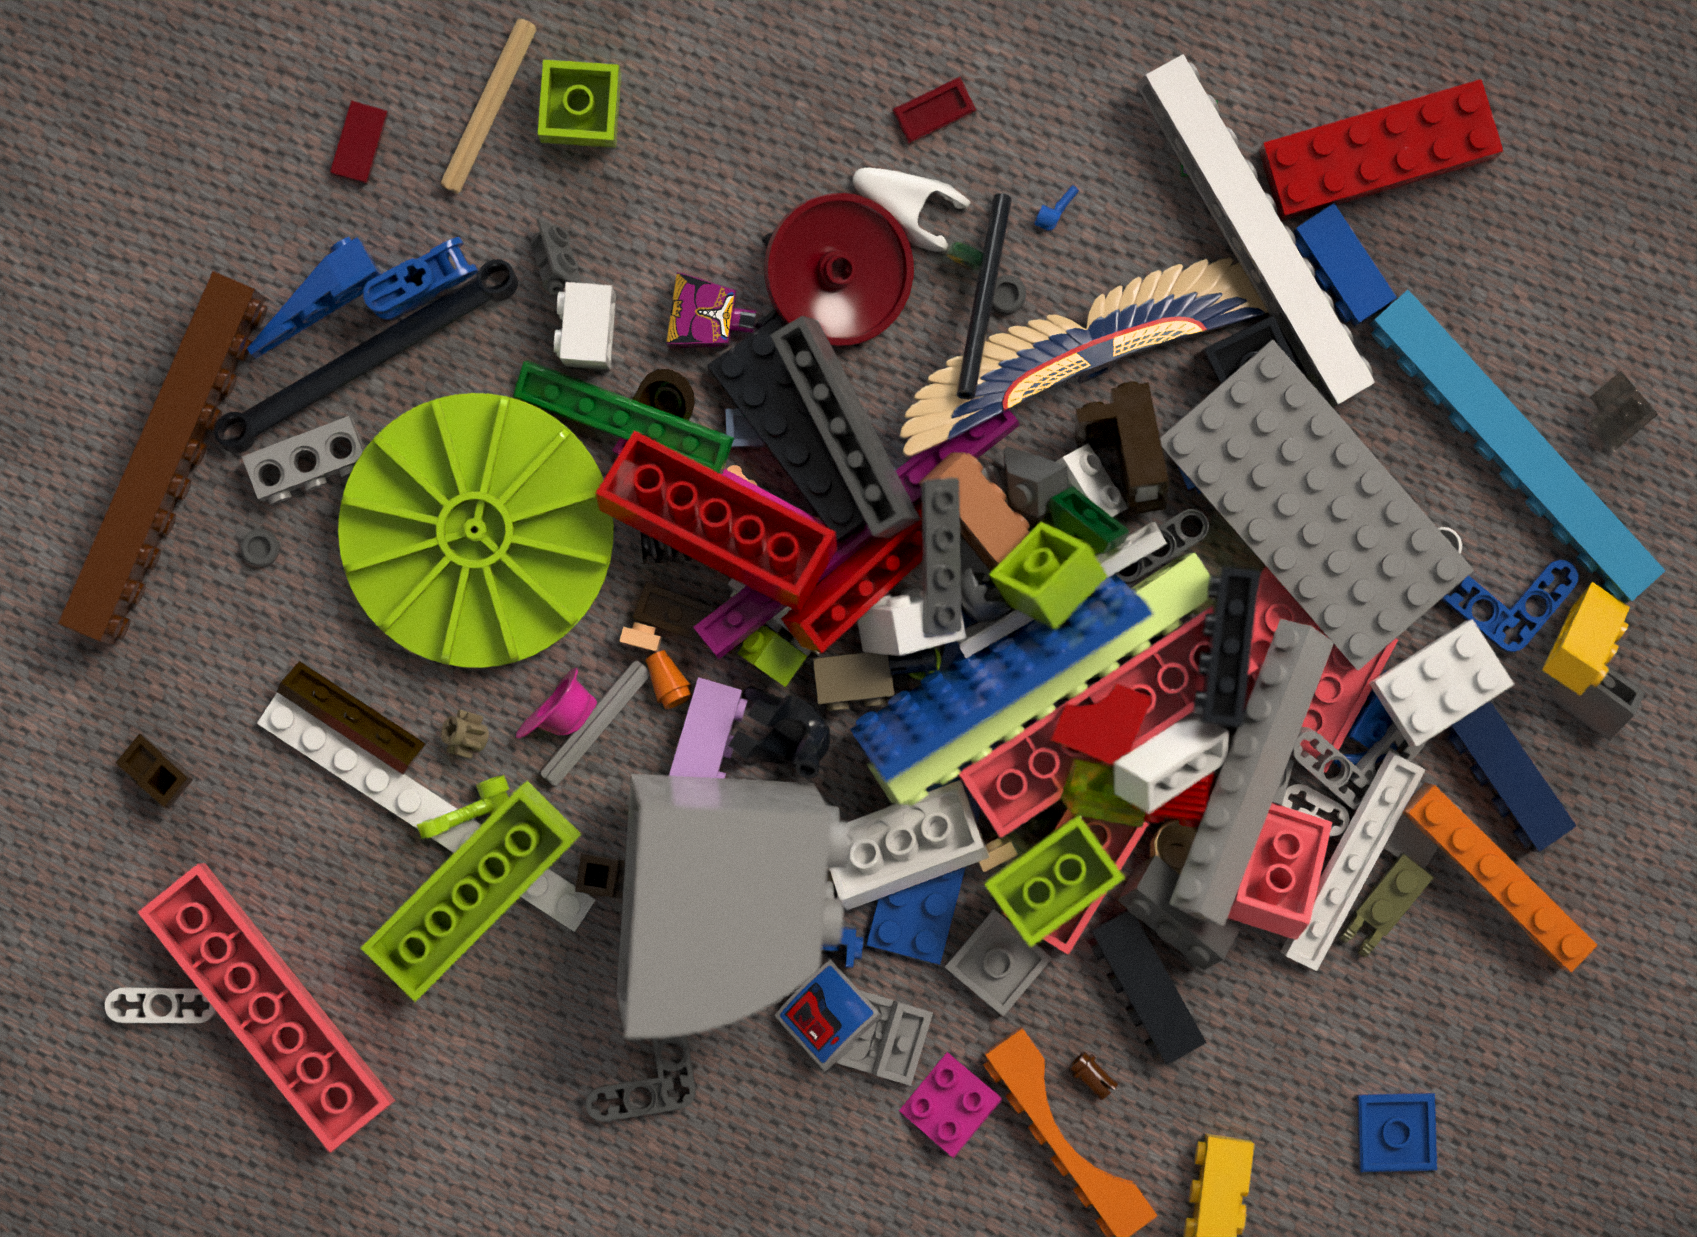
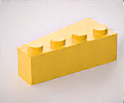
M1205 1133L1204 1142H1197L1195 1164L1201 1165L1199 1180L1192 1179L1189 1202L1195 1203L1193 1218H1186L1183 1237H1237V1235H1242L1246 1219V1205L1242 1204V1199L1247 1197L1249 1193L1254 1143L1251 1140Z

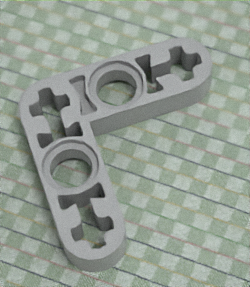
M1393 722L1387 728V732L1382 739L1375 742L1362 759L1354 765L1319 733L1309 727H1301L1291 756L1340 800L1357 811L1364 796L1361 799L1356 797L1355 793L1344 784L1351 780L1358 787L1362 788V791L1366 794L1377 774L1375 762L1380 755L1391 751L1412 761L1427 741L1417 747H1409ZM1302 740L1309 741L1310 745L1321 754L1315 759L1311 754L1304 751L1300 745ZM1394 743L1403 752L1399 754L1389 747L1390 744ZM1331 760H1339L1341 763L1340 773L1334 778H1326L1324 776L1325 765Z

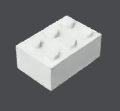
M1473 619L1463 622L1369 682L1409 747L1419 746L1514 685Z

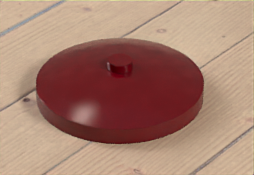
M850 193L819 195L794 207L775 228L769 240L764 261L766 289L771 303L781 319L787 325L801 316L818 320L830 345L838 346L858 344L870 340L885 331L904 309L912 289L914 277L912 250L899 222L880 204L866 197Z

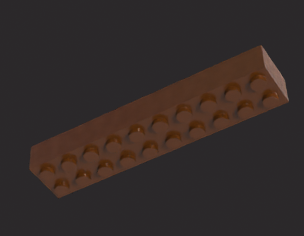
M212 271L58 624L97 641L113 645L117 639L122 640L125 637L131 623V619L126 618L131 605H138L143 597L146 584L142 583L145 573L147 569L153 570L160 558L161 549L157 548L163 534L169 535L177 517L176 514L172 513L177 500L183 501L187 496L192 480L188 479V475L193 464L199 466L203 460L207 445L203 444L208 430L214 431L215 424L222 415V410L218 409L224 395L230 396L235 387L237 375L233 374L238 361L244 362L249 355L247 348L253 342L249 340L254 325L260 327L266 316L268 306L263 305L266 298L255 288Z

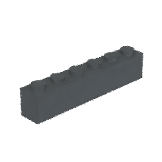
M801 316L771 334L873 536L889 539L920 521L921 519L819 321Z

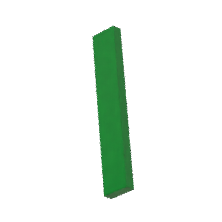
M528 360L523 361L513 397L625 440H629L632 433L636 431L719 474L724 472L734 437Z

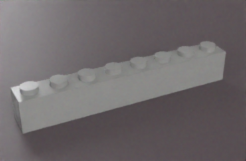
M1283 619L1279 621L1243 713L1242 726L1238 727L1169 903L1194 918L1223 927L1225 925L1334 644L1332 640L1312 626Z

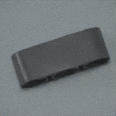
M1188 509L1161 524L1158 528L1168 545L1166 555L1155 557L1149 553L1134 562L1136 568L1132 576L1124 577L1118 572L1115 574L1126 584L1132 583L1199 543L1206 537L1209 531L1207 517L1199 510ZM1192 517L1199 522L1200 532L1198 536L1192 538L1182 533L1180 527L1184 518Z

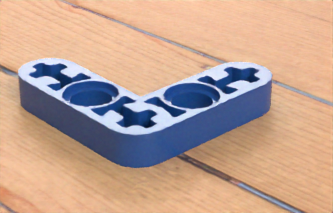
M1557 560L1549 563L1510 610L1469 575L1460 582L1459 588L1466 594H1469L1473 588L1477 594L1467 601L1464 609L1459 606V602L1463 601L1464 598L1456 592L1451 595L1446 594L1441 600L1466 621L1473 619L1480 632L1499 649L1505 652H1515L1523 649L1575 588L1578 582V572L1575 566L1567 560ZM1565 568L1568 571L1565 578L1569 583L1567 586L1559 584L1554 588L1551 593L1558 595V598L1554 601L1550 594L1539 589L1538 585L1542 582L1545 588L1548 587L1555 578L1551 573L1552 570L1560 571ZM1532 595L1539 596L1545 601L1546 608L1540 617H1533L1526 611V601ZM1478 600H1485L1492 607V615L1485 622L1478 621L1472 614V606ZM1518 611L1523 620L1532 623L1534 626L1529 630L1527 625H1523L1517 633L1518 638L1521 639L1520 642L1516 643L1513 641L1506 644L1503 641L1506 634L1502 630L1504 627L1510 629L1517 625L1520 619L1515 618L1514 614Z

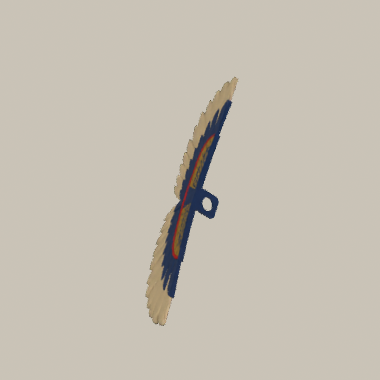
M1226 258L1208 265V260L1204 259L1192 264L1184 271H1182L1183 265L1178 264L1166 269L1162 275L1160 270L1150 273L1143 282L1141 277H1137L1126 286L1123 293V287L1119 285L1109 292L1106 299L1105 295L1101 294L1094 300L1088 313L1086 329L1074 321L1059 315H1048L1046 320L1037 319L1029 321L1027 323L1028 327H1010L1007 330L1008 334H994L985 341L974 399L963 400L956 396L963 356L947 360L946 366L948 368L938 370L928 377V382L932 384L915 394L914 399L919 400V402L912 405L905 413V418L912 419L904 424L900 433L901 439L911 437L903 449L904 456L911 457L945 441L950 442L1026 400L1079 376L1077 379L1078 383H1083L1111 371L1118 360L1169 342L1260 318L1269 312L1240 263L1231 266L1233 259Z

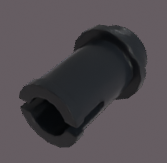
M926 648L903 655L888 654L889 669H892L890 670L891 677L925 672V675H930L931 671H937L938 669L935 648Z

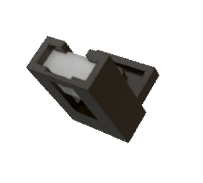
M1136 381L1124 382L1118 385L1117 388L1111 389L1110 403L1104 404L1103 402L1095 401L1083 405L1082 408H1077L1075 419L1077 449L1088 443L1092 450L1115 446L1128 514L1134 515L1166 509L1169 480L1149 382L1142 384Z

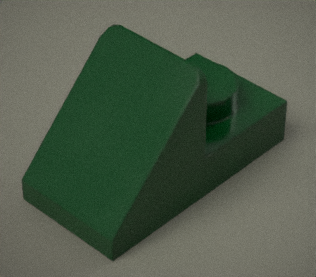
M1073 486L1051 497L1048 503L1055 529L1079 541H1086L1090 547L1100 551L1102 554L1123 544L1130 530Z

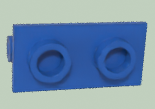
M1373 689L1367 697V700L1371 703L1368 708L1362 706L1347 734L1349 738L1356 742L1359 741L1368 749L1375 742L1382 739L1387 732V728L1393 722Z

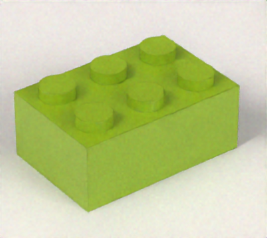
M1075 815L983 882V884L1027 945L1032 947L1125 878L1081 817Z

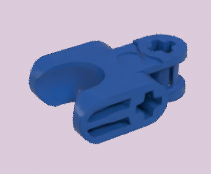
M456 237L430 249L429 253L418 259L407 260L369 280L364 286V301L379 318L393 321L431 301L438 293L470 279L478 272L475 264H468L460 249L464 243L461 237ZM449 256L452 257L457 267L456 269L453 268L449 260ZM421 275L423 284L417 287L415 277Z

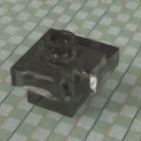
M1620 371L1590 396L1598 409V413L1587 424L1609 450L1614 452L1654 419L1658 413L1624 373Z

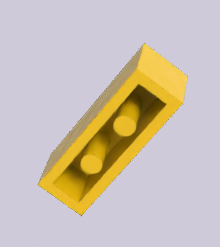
M1591 582L1571 607L1542 671L1580 696L1590 684L1597 687L1609 670L1605 665L1609 663L1618 650L1619 646L1615 643L1619 641L1628 627L1624 620L1630 607Z

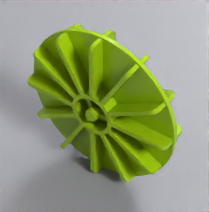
M465 393L437 398L418 405L393 420L373 438L357 460L346 483L339 512L338 538L343 568L349 585L369 618L385 634L409 651L429 660L459 667L483 668L501 666L533 656L553 645L578 624L598 596L606 578L613 549L614 522L613 517L599 511L596 491L604 480L602 473L586 447L570 429L550 414L524 401L489 393Z

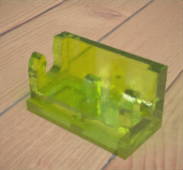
M1074 759L1061 795L1072 814L1142 828L1146 811L1115 794L1114 767Z

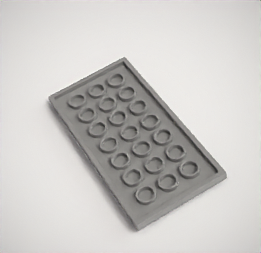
M1274 340L1267 343L1160 437L1162 448L1327 637L1334 642V645L1357 671L1474 571Z

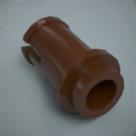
M1084 1051L1074 1059L1069 1069L1073 1071L1072 1076L1075 1079L1079 1077L1102 1101L1111 1094L1109 1090H1114L1118 1083L1094 1061L1096 1057L1093 1054L1088 1055Z

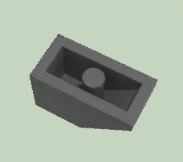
M1011 447L1004 448V479L1009 507L1037 517L1049 512L1048 503L1050 498L1068 489L1067 466Z

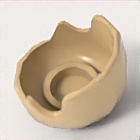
M1179 819L1170 820L1156 830L1150 842V857L1157 855L1181 875L1198 829L1179 825ZM1174 844H1180V845H1182V846H1184V847H1181V846H1173V845H1174Z

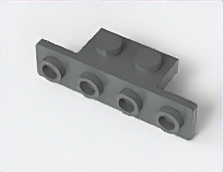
M953 477L923 480L921 486L924 632L930 635L958 632L962 628L959 480Z

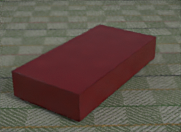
M958 77L892 109L908 144H911L975 113L977 109L961 77Z
M351 100L330 170L331 174L368 184L389 112L387 110Z

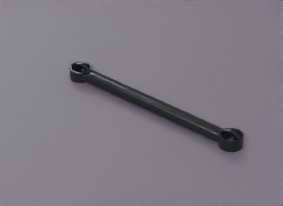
M493 259L481 266L477 277L243 413L229 412L224 414L215 424L214 434L216 440L230 453L239 454L247 451L259 434L490 300L503 301L509 299L518 288L516 273L511 265L504 260ZM497 271L509 272L508 277L501 285L485 287L486 281L492 273ZM232 424H246L247 428L239 437L224 439V433Z

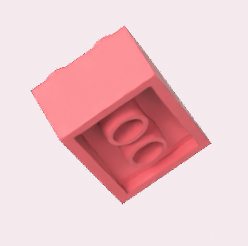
M1272 803L1227 918L1297 940L1310 924L1332 822Z

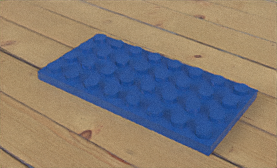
M1114 573L1107 577L1056 630L1034 619L968 658L961 653L953 660V665L943 671L937 670L931 672L930 675H926L921 680V685L910 692L902 691L897 693L888 701L889 705L878 712L871 711L862 715L856 721V726L852 727L850 731L887 783L1154 614L1147 602Z

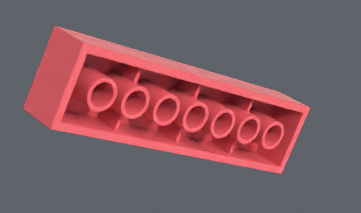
M1213 606L958 774L999 838H1002L1111 766L1050 740L1065 704L1080 707L1096 704L1108 696L1116 683L1151 697L1152 700L1130 752L1193 712L1196 690L1203 691L1204 676L1198 675L1200 653L1207 652L1209 637L1203 636L1204 618L1206 613L1212 614ZM1251 656L1248 675L1258 669Z
M206 863L194 866L138 912L330 1153L396 1101Z

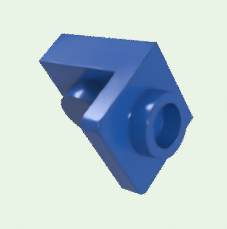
M842 927L840 944H847L846 967L853 968L854 959L862 960L863 937L856 936V928ZM821 945V950L839 951L840 945Z

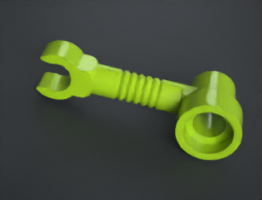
M499 775L476 784L481 798L479 801L417 824L421 838L433 837L452 827L488 813L492 815L509 798L506 792L509 790L505 775Z

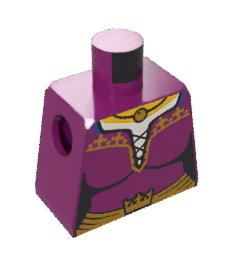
M677 272L666 342L667 347H729L731 330L754 333L757 311L735 308L737 294L733 289Z

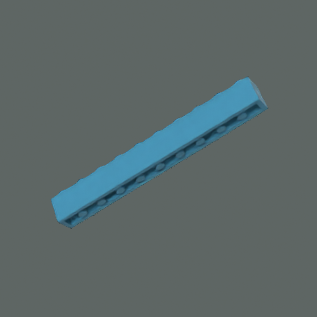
M1406 290L1370 323L1374 329L1371 335L1376 342L1384 349L1391 347L1400 357L1397 360L1400 368L1410 377L1416 374L1426 385L1422 389L1424 394L1435 405L1442 403L1451 413L1448 419L1452 425L1461 433L1466 431L1470 433L1477 441L1473 445L1476 451L1485 460L1490 461L1493 459L1502 468L1499 475L1505 483L1514 490L1519 487L1528 497L1525 500L1528 508L1538 517L1545 515L1554 525L1550 529L1553 535L1563 545L1566 546L1570 543L1578 551L1579 555L1576 559L1581 566L1591 574L1596 571L1605 581L1602 585L1605 591L1617 599H1621L1624 603L1632 602L1666 571L1409 290Z

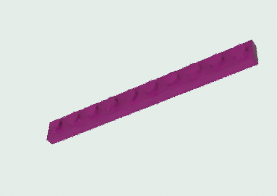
M1008 410L950 442L945 441L920 452L895 471L914 507L922 502V487L919 485V482L950 453H969L978 459L1020 426L1019 421L1012 412ZM865 525L838 544L837 542V551L819 581L875 538L868 525ZM746 586L695 625L694 629L719 660L787 606Z

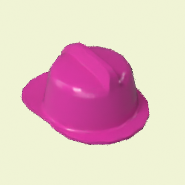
M578 668L570 670L561 680L553 694L525 720L516 733L517 739L526 736L536 727L556 735H568L584 725L596 707L597 701L576 680Z

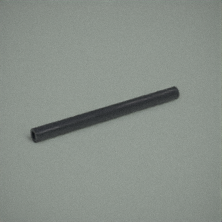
M1003 193L993 196L956 391V396L963 400L975 398L1012 202V198Z

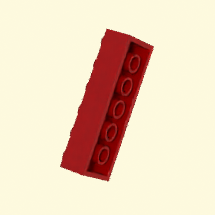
M1482 79L1264 142L1259 148L1270 190L1281 221L1325 209L1333 203L1339 205L1493 160L1503 152Z
M636 431L632 433L596 491L599 511L799 613L837 551L836 532Z

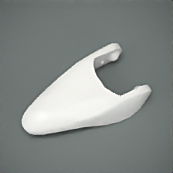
M861 168L855 172L852 179L854 187L861 196L880 204L895 217L911 243L931 251H946L949 244L943 236H935L921 229L918 225L919 213L930 194L933 192L938 193L945 200L953 202L954 207L958 209L968 208L970 204L966 197L946 183L902 172L878 168Z

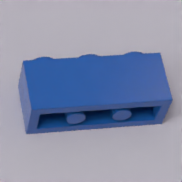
M1334 203L1293 231L1296 239V248L1302 258H1309L1315 267V280L1323 291L1329 289L1337 300L1334 303V308L1345 323L1351 321L1355 327L1397 298Z

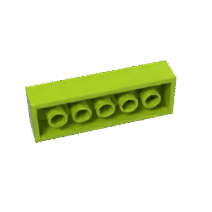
M526 781L393 914L361 949L416 1002L580 837L581 833Z

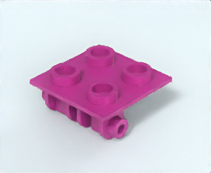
M947 1052L899 1111L954 1158L996 1108L1002 1098Z

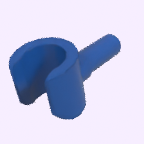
M1072 185L1057 202L1054 209L1042 205L1034 224L1047 231L1053 230L1066 206L1076 196L1079 189Z

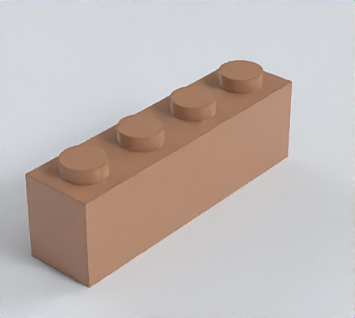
M950 453L919 482V485L921 486L923 480L953 477L959 480L960 535L992 572L1030 534L1028 531L1030 525L1020 513L1012 511L1005 503L1007 499L1005 493L996 484L988 482L981 473L983 471L982 465L974 456L969 453Z

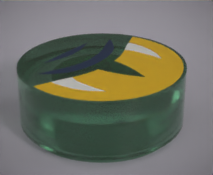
M954 242L951 243L946 256L971 269L980 270L983 253L966 244Z

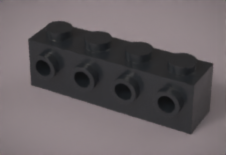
M1221 566L1217 569V575H1210L1207 598L1214 599L1212 614H1205L1203 624V636L1209 637L1207 652L1200 653L1198 675L1204 676L1203 691L1196 690L1193 709L1194 714H1200L1199 723L1229 727L1242 726L1260 571Z

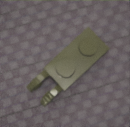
M1402 852L1357 907L1355 916L1344 928L1339 938L1347 943L1354 938L1363 922H1368L1375 929L1361 943L1358 950L1361 956L1367 957L1380 942L1383 935H1388L1432 881L1433 875Z

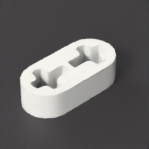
M1294 784L1287 787L1281 806L1291 809L1292 802L1288 800L1289 795H1297L1301 790L1305 793L1304 800L1314 807L1311 812L1305 808H1298L1296 811L1323 819L1316 815L1318 809L1328 813L1336 809L1339 811L1337 818L1341 820V825L1339 827L1332 826L1330 836H1338L1347 829L1350 821L1349 813L1340 803L1306 785Z

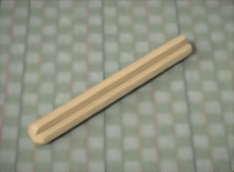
M524 19L516 21L441 180L442 187L453 193L461 191L536 32V27L531 22Z

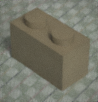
M858 653L813 659L818 705L826 704L827 711L849 709V702L864 700V707L887 705L886 697L894 696L888 654Z

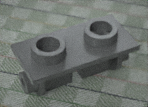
M538 218L536 221L540 232L533 235L531 248L537 265L542 268L539 272L544 289L552 295H557L558 292L563 291L566 282L582 283L577 269L578 263L573 256L568 233L561 226L551 225Z

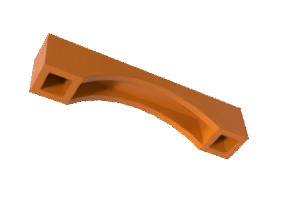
M1424 783L1410 798L1403 814L1427 838L1485 889L1518 923L1532 941L1561 969L1572 973L1598 946L1436 785Z
M1021 1026L984 1052L988 1061L983 1066L996 1083L1001 1079L1006 1083L1011 1092L1005 1096L1016 1112L1020 1114L1025 1110L1034 1123L1029 1125L1028 1128L1039 1144L1043 1145L1045 1142L1050 1144L1056 1153L1050 1159L1063 1177L1068 1173L1073 1176L1078 1183V1186L1073 1191L1083 1205L1087 1208L1093 1204L1101 1216L1095 1221L1106 1237H1113L1114 1235L1116 1237H1130L1158 1216L1133 1181L1113 1176L1095 1167L1080 1156L1065 1140L1054 1122L1047 1101L1044 1081L1045 1059Z

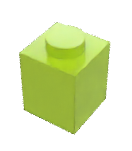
M764 625L743 641V646L737 653L784 687L787 686L807 657V655Z

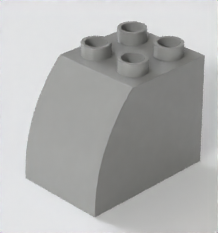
M631 774L616 1000L625 1038L671 1037L698 1033L730 1024L761 1011L790 994L820 969L821 945H840L843 925L842 900L834 898L833 882L826 881L827 868L845 869L849 844L847 822H839L838 806H827L814 783Z

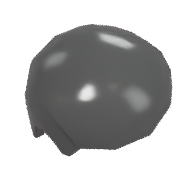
M967 568L961 572V609L970 618L981 622H989L1012 609L996 586L987 588L982 585V579L985 576L983 572H973L971 568Z

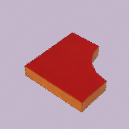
M1116 683L1108 696L1096 704L1081 707L1065 704L1050 740L1114 766V762L1130 753L1152 698Z

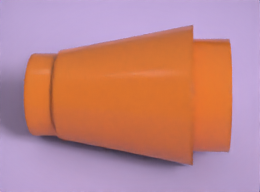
M665 650L656 652L646 658L645 662L648 666L657 703H662L667 710L685 703L692 697L689 690L691 684Z

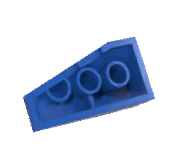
M346 237L331 246L330 250L332 253L323 258L248 346L247 349L254 358L257 359L361 296L367 282L381 274L358 237L353 240L350 237Z

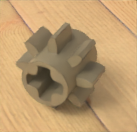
M459 709L457 717H448L441 729L442 741L445 744H449L446 752L471 759L473 751H482L489 737L487 726L481 724L483 716Z

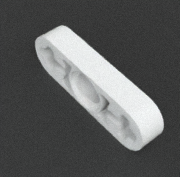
M124 987L113 990L105 1000L107 1015L110 1019L119 1023H203L212 1019L217 1012L209 1002V1009L204 1010L201 1017L197 1016L195 1009H183L184 1017L177 1016L180 1009L178 994H184L182 1002L196 1001L197 995H202L203 1001L209 1002L198 988ZM121 994H125L126 1000L129 1002L141 1001L139 994H146L143 1001V1011L146 1017L139 1016L141 1009L132 1008L126 1010V1015L122 1016L120 1009L114 1008L113 1004L121 999ZM158 994L168 996L172 1002V1009L166 1016H158L152 1010V1000Z

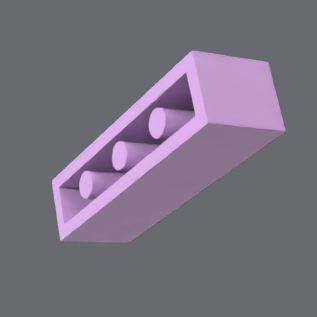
M698 677L669 776L726 777V773L720 772L724 757L731 759L734 750L729 747L734 737L730 735L734 721L742 722L748 700L741 699L742 690Z

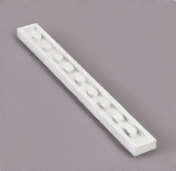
M276 693L257 722L258 725L417 829V824L457 809L409 776L402 775L279 693ZM472 819L431 838L455 853L482 824ZM549 868L520 896L574 932L596 901V899L586 893L575 892V885Z

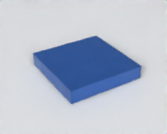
M1435 1093L1357 1094L1360 1172L1437 1170Z

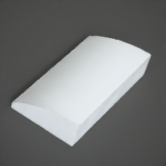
M961 780L928 792L929 794L912 806L908 804H895L847 822L849 844L845 869L830 868L839 899L842 900V905L846 910L990 857Z

